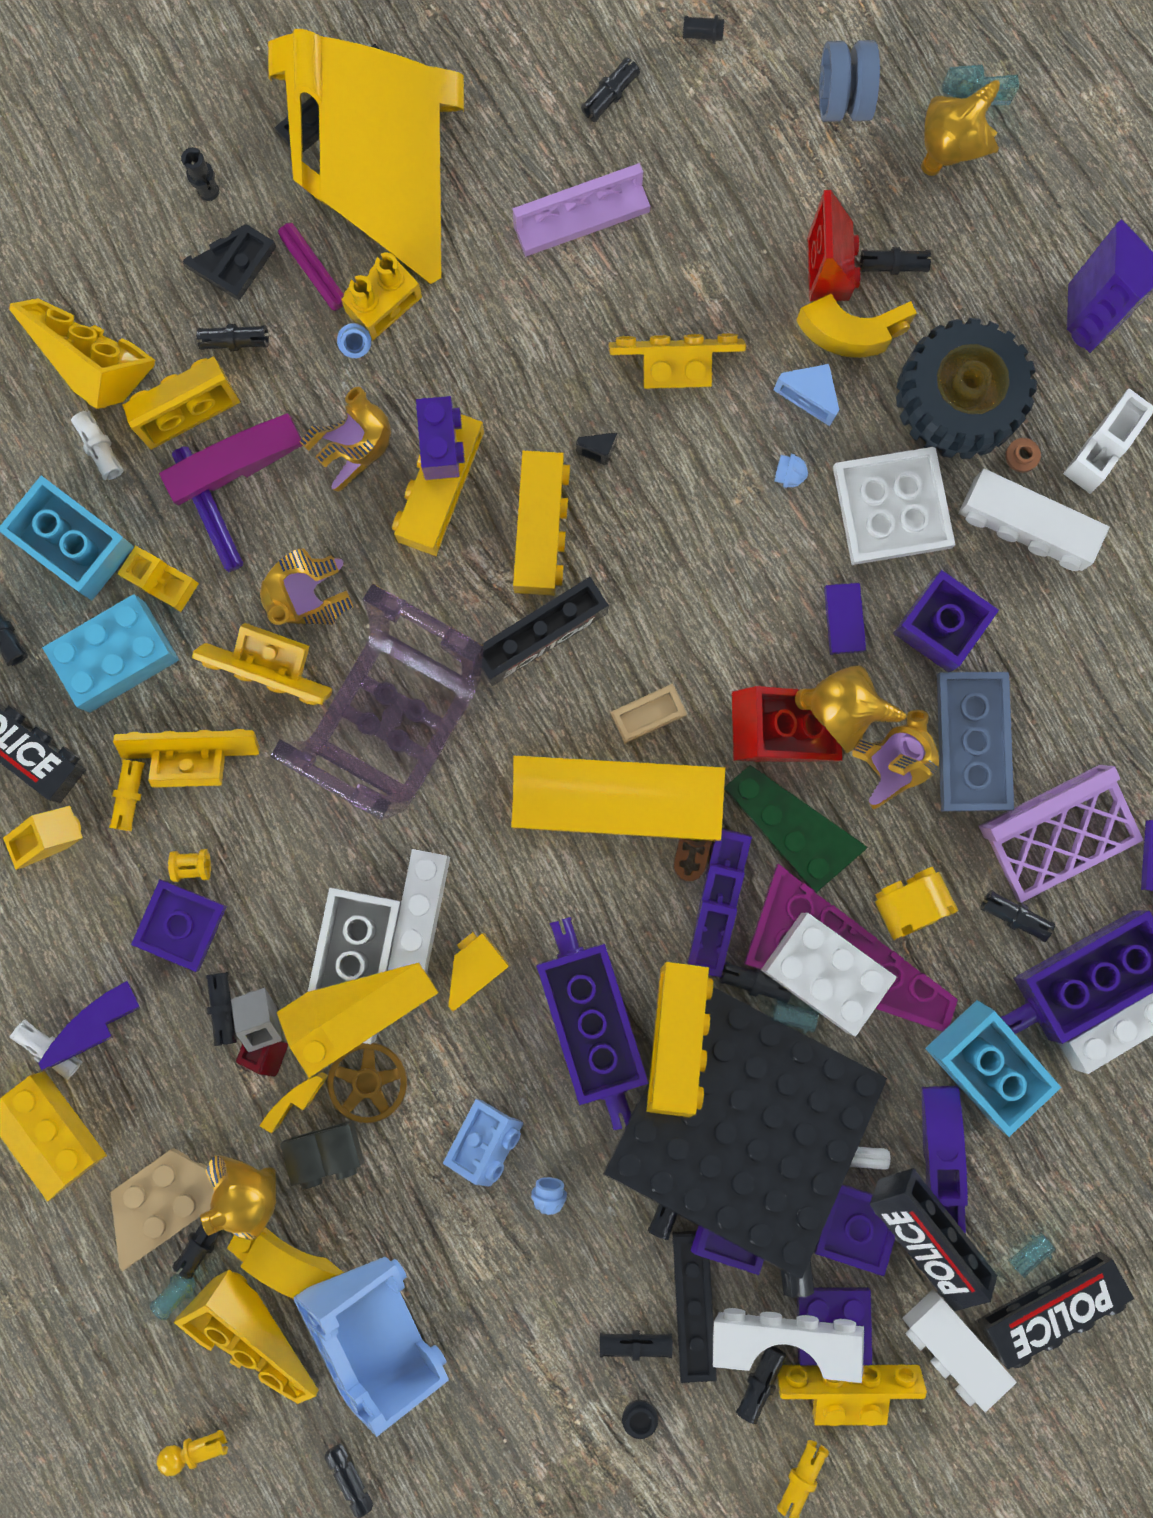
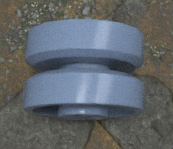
M858 40L852 47L851 53L845 41H827L825 43L819 76V109L823 122H840L844 118L846 111H848L852 121H870L873 119L878 100L880 79L879 49L875 40Z

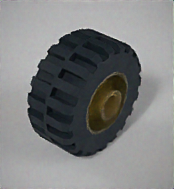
M969 318L966 324H962L961 319L949 321L945 328L942 325L935 327L927 337H923L918 342L898 378L896 388L900 391L896 396V404L898 408H904L900 415L903 425L910 424L913 429L909 434L915 441L919 438L923 439L926 442L924 448L934 447L942 450L941 455L943 457L952 458L956 453H960L961 459H971L976 453L980 456L990 453L996 446L1000 447L1026 420L1025 416L1033 407L1034 399L1032 396L1037 392V381L1031 379V376L1036 372L1033 361L1027 362L1025 358L1029 352L1024 344L1018 346L1013 341L1016 336L1008 330L1005 334L999 331V324L989 321L987 325L980 324V319Z

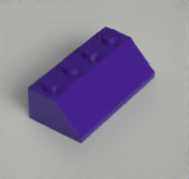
M1122 219L1116 223L1068 284L1067 330L1071 333L1074 342L1078 346L1085 348L1089 353L1113 334L1153 292V251Z

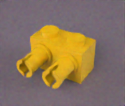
M388 252L380 254L382 260L379 257L376 258L375 264L370 269L367 277L363 275L355 276L356 283L351 279L349 287L341 299L345 312L355 323L364 326L368 330L372 341L422 298L419 283L397 261L396 257Z

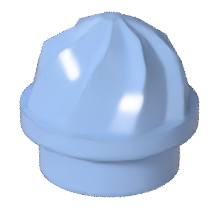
M350 323L340 329L337 336V344L345 356L360 358L369 351L371 336L364 326L358 323Z
M792 453L790 457L781 455L774 482L782 483L784 488L799 486L808 476L805 461Z
M544 1177L536 1181V1186L531 1191V1198L537 1210L542 1214L552 1215L560 1212L567 1200V1192L564 1190V1183L561 1180Z

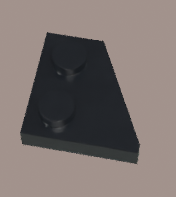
M244 224L232 231L228 237L220 238L209 244L210 249L194 258L189 255L183 260V264L188 270L240 301L276 249V244L272 239L251 226Z

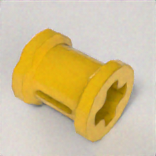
M200 849L199 853L179 854L178 851H171L168 857L170 880L172 882H179L181 878L194 877L209 880L211 859L208 849Z

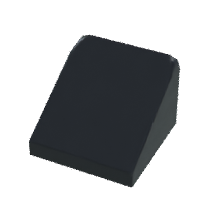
M618 433L578 437L576 452L578 455L608 465L617 443Z

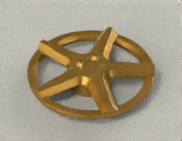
M362 1043L332 1063L327 1080L329 1097L334 1107L343 1116L359 1123L381 1121L394 1113L404 1099L407 1089L406 1069L400 1058L388 1047L378 1043ZM364 1049L360 1070L356 1071L338 1066L350 1053ZM374 1050L386 1054L392 1059L397 1068L377 1071L375 1069ZM334 1076L352 1084L353 1090L343 1105L339 1103L334 1092ZM400 1079L398 1097L393 1105L389 1107L381 1087ZM364 1098H369L381 1114L372 1117H361L350 1112Z

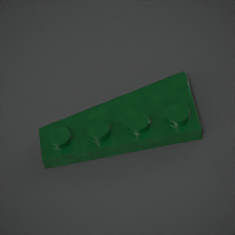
M751 765L724 787L725 792L815 893L868 848Z

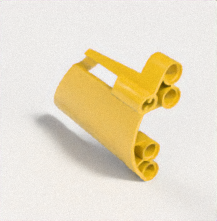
M294 29L292 34L270 40L268 42L270 81H272V78L286 81L293 180L320 202L328 205L358 227L429 284L441 279L440 112H456L460 110L464 112V75L452 70L427 66L377 48L323 37L305 29ZM303 92L310 94L319 105L320 174L303 162L301 93Z

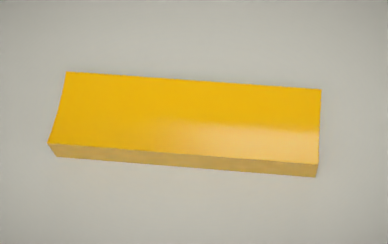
M513 755L511 828L721 841L725 767Z

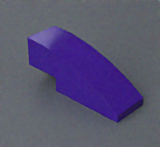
M128 981L104 993L85 1007L65 1026L38 1063L41 1070L46 1071L113 1038L107 1025L140 1009Z

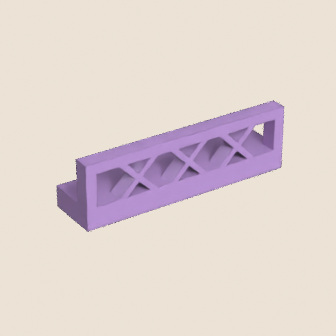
M640 163L512 208L514 229L525 257L649 213L650 204L642 186L643 170Z

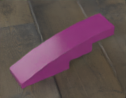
M287 413L223 439L165 469L159 475L173 503L180 506L207 489L214 492L241 475L248 478L303 446L299 442L302 438L291 416Z

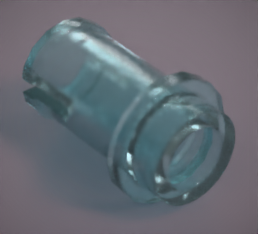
M777 1000L772 1018L773 1021H779L785 1025L802 1029V1033L806 1034L808 1031H815L819 1012L813 1010L810 1006L803 1008Z
M1041 1232L1036 1237L1032 1234L1030 1236L1032 1240L1012 1258L1008 1259L1024 1279L1047 1257L1052 1259L1053 1256L1051 1254L1056 1250Z
M174 1274L170 1278V1284L151 1302L150 1309L153 1314L161 1320H167L185 1298L190 1299L194 1295V1289L197 1286L195 1280Z

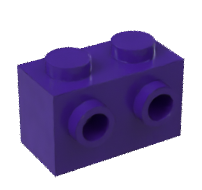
M451 396L416 399L421 468L425 480L460 477L459 463H465L463 442H457L456 429H462L460 408H453Z

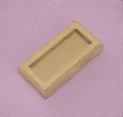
M670 684L611 711L610 715L625 745L686 717L687 712L674 685Z

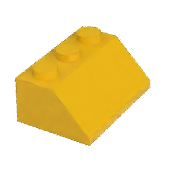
M213 356L209 359L204 358L194 362L190 369L179 375L167 376L160 382V385L149 391L143 390L131 396L130 401L122 405L131 429L152 450L241 402L223 369Z
M45 1071L28 1076L0 1098V1137L47 1202L107 1156Z

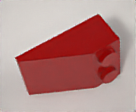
M824 190L807 237L809 301H816L831 293L836 301H849L854 289L859 288L860 268L855 267L854 256H857L859 252V236L854 235L853 221L832 190Z
M754 686L732 691L733 761L835 762L842 761V746L827 728L818 721L811 710H801L797 707L795 696L800 689Z

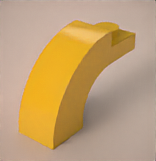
M831 293L801 307L796 321L805 335L826 351L840 356L861 358L885 352L892 338H896L910 329V324L917 312L910 301L877 317L860 318L845 312L837 304Z
M266 1227L253 1240H247L234 1235L227 1247L230 1252L243 1262L241 1265L243 1270L268 1287L292 1299L307 1287L344 1273L327 1258L313 1256L292 1247Z

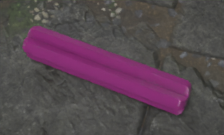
M288 222L280 227L278 234L331 310L336 311L343 307L341 299L344 297V294L294 224Z

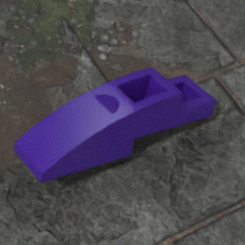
M922 1087L923 1156L926 1164V1184L966 1234L965 1206H968L967 1167L959 1087Z

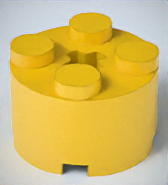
M933 866L913 875L914 877L906 880L908 884L906 886H903L902 882L898 881L875 894L877 900L874 903L893 941L959 911L940 872L936 873Z

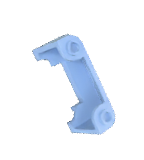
M386 1257L307 1287L294 1297L295 1304L342 1398L352 1412L376 1437L449 1381L443 1365L446 1364L444 1355L436 1345L430 1347L422 1340L400 1293L405 1288L403 1280L407 1278L403 1267L396 1259L390 1261Z

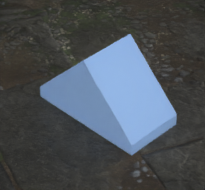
M829 364L784 372L779 376L774 387L775 392L828 426L832 424L839 412V406Z

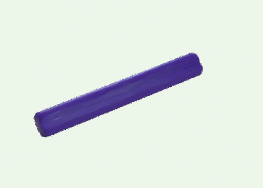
M182 446L172 452L175 463L193 455L187 446ZM209 489L193 497L192 500L224 569L232 572L241 568L243 561Z

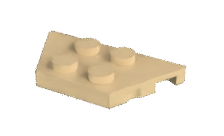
M172 1148L110 1192L119 1268L122 1272L199 1218L200 1214L211 1209V1199L215 1191L207 1176L206 1165L196 1163L188 1155Z

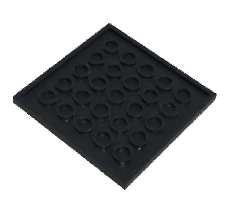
M713 987L712 997L710 1000L706 999L705 1014H710V1028L708 1035H703L702 1050L707 1051L706 1069L704 1072H700L699 1087L704 1088L702 1108L697 1109L696 1115L691 1117L646 1112L649 1084H646L603 1175L790 1275L802 1279L887 1078Z

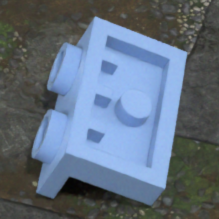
M475 1099L443 1164L475 1185L491 1186L500 1178L504 1170L503 1163L509 1151L517 1145L523 1122L516 1118L508 1117L483 1100Z

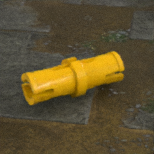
M122 759L118 788L113 790L112 797L116 798L109 828L132 832L136 802L141 800L142 795L138 794L145 763Z
M813 1440L807 1441V1446L797 1468H792L788 1476L790 1483L780 1503L777 1505V1510L783 1516H786L791 1503H793L789 1518H799L809 1493H814L817 1487L816 1478L826 1457L829 1455V1451L823 1445H820L816 1456L813 1458L817 1449V1442Z

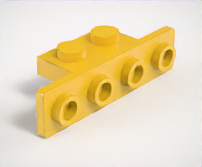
M722 333L717 335V339L705 340L704 335L701 334L684 335V340H670V336L654 335L650 336V341H636V337L620 336L616 337V342H609L610 355L643 354L644 389L712 387V352L746 351L745 341L738 339V334Z
M247 623L240 626L234 653L204 643L195 649L192 654V658L202 662V665L206 668L213 670L223 669L234 673V676L239 680L256 681L266 685L270 691L295 695L306 704H323L331 696L333 690L328 686L302 677L309 645Z
M234 729L232 731L199 730L197 732L164 731L162 733L129 732L127 734H115L113 738V743L122 759L151 758L148 778L151 787L222 785L225 756L259 755L260 750L255 732L244 729Z
M782 1365L777 1376L781 1399H814L812 1414L815 1426L887 1425L890 1399H925L927 1393L919 1365H863L862 1383L824 1379L818 1365Z

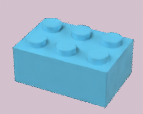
M42 475L0 525V533L91 601L134 548L120 534Z
M135 594L42 647L76 707L89 713L179 661L178 656L148 605Z
M978 1000L925 1048L985 1117L1008 1137L1062 1088L993 1009Z

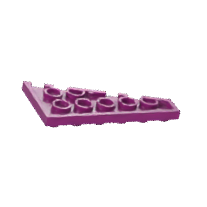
M776 864L744 964L762 969L801 913H809L897 977L875 1009L942 1032L951 1024L958 1002L957 998L924 973L918 971L905 961L903 957L881 943L875 936L815 893L805 883L799 881L780 864Z

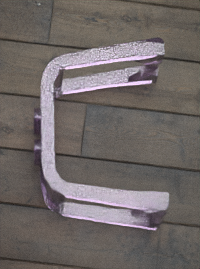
M373 583L362 599L368 613L371 631L363 651L311 737L307 741L293 742L280 739L271 754V758L383 821L405 811L410 805L463 716L480 682L484 645ZM400 616L443 639L440 643L441 648L461 662L462 675L389 635V620L397 623ZM381 651L457 693L443 718L429 711L421 700H411L398 693L395 686L391 683H380L367 676ZM359 688L373 694L381 705L390 706L384 710L381 722L374 713H362L350 706ZM404 713L411 722H422L436 730L426 748L410 740L409 735L404 730L395 729L402 724ZM342 717L357 725L359 731L364 735L376 736L387 742L389 748L394 752H405L418 760L405 784L398 782L328 742ZM316 756H321L386 793L387 796L363 784H358L354 788L313 765L317 759Z

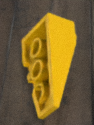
M39 298L10 303L9 310L73 392L96 409L124 402L155 365V359L132 342L123 338L118 342L103 336L104 329L96 325L91 327L80 325L74 322V315Z
M418 962L307 992L276 1013L290 1049L310 1078L439 992Z
M229 1269L214 1277L173 1322L209 1351L214 1346H217L230 1354L232 1358L229 1363L240 1369L243 1366L248 1369H255L259 1372L258 1378L262 1383L297 1404L316 1397L319 1391L257 1292L248 1285L245 1277L239 1273L232 1272Z

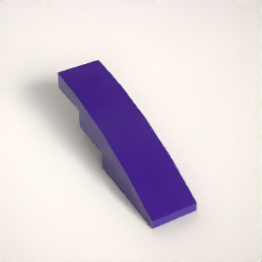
M722 829L721 841H714L687 962V965L709 967L708 975L719 978L722 975L737 914V903L752 839L751 835Z

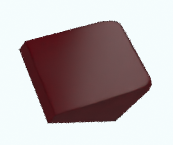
M280 1041L252 1052H248L242 1044L235 1062L259 1075L275 1077L284 1059L288 1043Z

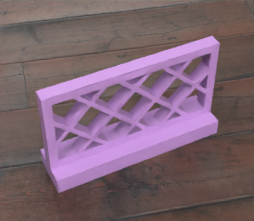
M1098 765L1015 807L1013 811H1007L979 825L983 837L989 840L1018 902L1022 903L1143 841L1117 783L1120 777L1115 766ZM1109 789L1113 798L1109 813L1095 809L1099 794ZM1088 800L1087 806L1081 804ZM1075 806L1085 809L1078 829L1064 824L1068 810ZM1092 813L1107 817L1101 837L1086 832ZM1058 815L1056 821L1051 820V818ZM1115 820L1125 824L1130 837L1120 842L1109 840ZM1043 822L1054 825L1048 844L1033 840L1037 826ZM1062 828L1077 833L1070 852L1055 847ZM1027 831V834H1026L1025 837L1020 835V834H1022V833H1024V832ZM1084 836L1099 840L1095 854L1088 858L1078 855ZM1014 837L1024 840L1017 860L1007 857L1002 843ZM1031 843L1046 848L1040 868L1025 863ZM1107 843L1112 845L1105 849ZM1054 851L1069 856L1064 870L1057 874L1047 871ZM1076 859L1082 860L1075 864ZM1010 862L1016 864L1014 870H1013V868H1012ZM1023 866L1038 871L1034 885L1025 890L1022 889L1018 881ZM1046 874L1051 876L1044 880Z

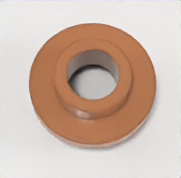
M1019 438L1008 446L1005 456L1011 469L1023 473L1033 470L1038 465L1041 452L1038 445L1031 439ZM1019 450L1027 451L1029 459H1023L1019 454Z

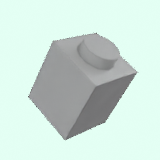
M265 987L231 999L235 1033L248 1052L282 1041L280 1021L276 1013L278 1009Z

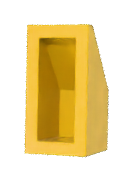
M67 806L30 816L3 839L15 870L64 851L83 837L78 818L74 816L71 807Z
M472 932L457 944L461 951L454 955L448 1005L452 1012L510 966L485 933L477 937Z

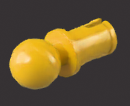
M218 1430L216 1433L193 1441L191 1438L185 1439L183 1448L176 1445L166 1446L157 1456L156 1465L159 1472L165 1476H175L182 1471L185 1464L190 1469H195L200 1462L220 1455H226L228 1447L222 1446V1444L227 1443L226 1436L222 1430Z

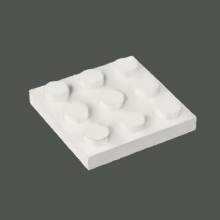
M928 447L834 464L833 471L852 565L952 549L955 546L936 448Z

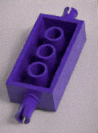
M1133 910L1014 977L1013 979L1025 998V1004L1005 1016H1001V1019L1015 1034L1035 1023H1039L1048 1040L1063 1044L1152 994L1153 916L1149 910Z
M568 917L562 919L566 934L562 933L559 921L549 923L559 954L556 955L557 958L539 963L536 966L579 1106L599 1099L605 1100L613 1125L612 1128L613 1130L623 1129L619 1113H622L625 1125H627L631 1116L625 1093L630 1089L649 1083L606 945L602 943L586 949L583 946L579 947L571 921L572 918Z

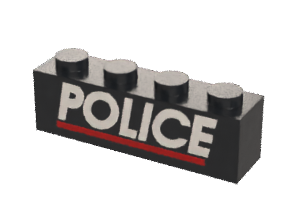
M588 577L471 650L472 655L491 686L607 615L609 605L592 578Z
M0 704V763L47 800L61 803L86 772V769L78 764L81 758L64 746L58 749L51 743L53 736L37 725L33 729L23 722L26 716L11 705L5 708Z
M911 1168L878 1179L870 1206L953 1311L991 1302L998 1275L916 1170Z
M1100 1251L977 1319L997 1359L1007 1369L1012 1367L1020 1368L1027 1365L1032 1360V1356L1042 1350L1049 1351L1059 1347L1063 1343V1339L1075 1332L1083 1333L1090 1330L1095 1325L1094 1321L1103 1316H1112L1122 1312L1126 1308V1304L1134 1300V1297L1114 1260Z

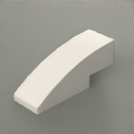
M1128 388L1086 441L1063 474L1091 494L1105 480L1119 458L1131 446L1153 414V406Z

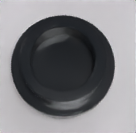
M635 1400L629 1403L622 1414L624 1430L628 1435L636 1439H645L651 1436L658 1426V1414L655 1407L645 1400Z

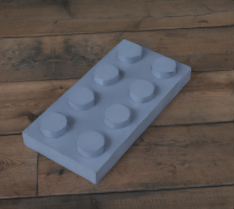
M1009 672L938 673L937 702L941 812L1013 811L1014 790Z

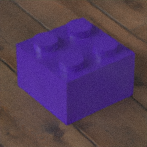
M941 570L930 580L893 634L945 671L952 672L960 667L999 610Z

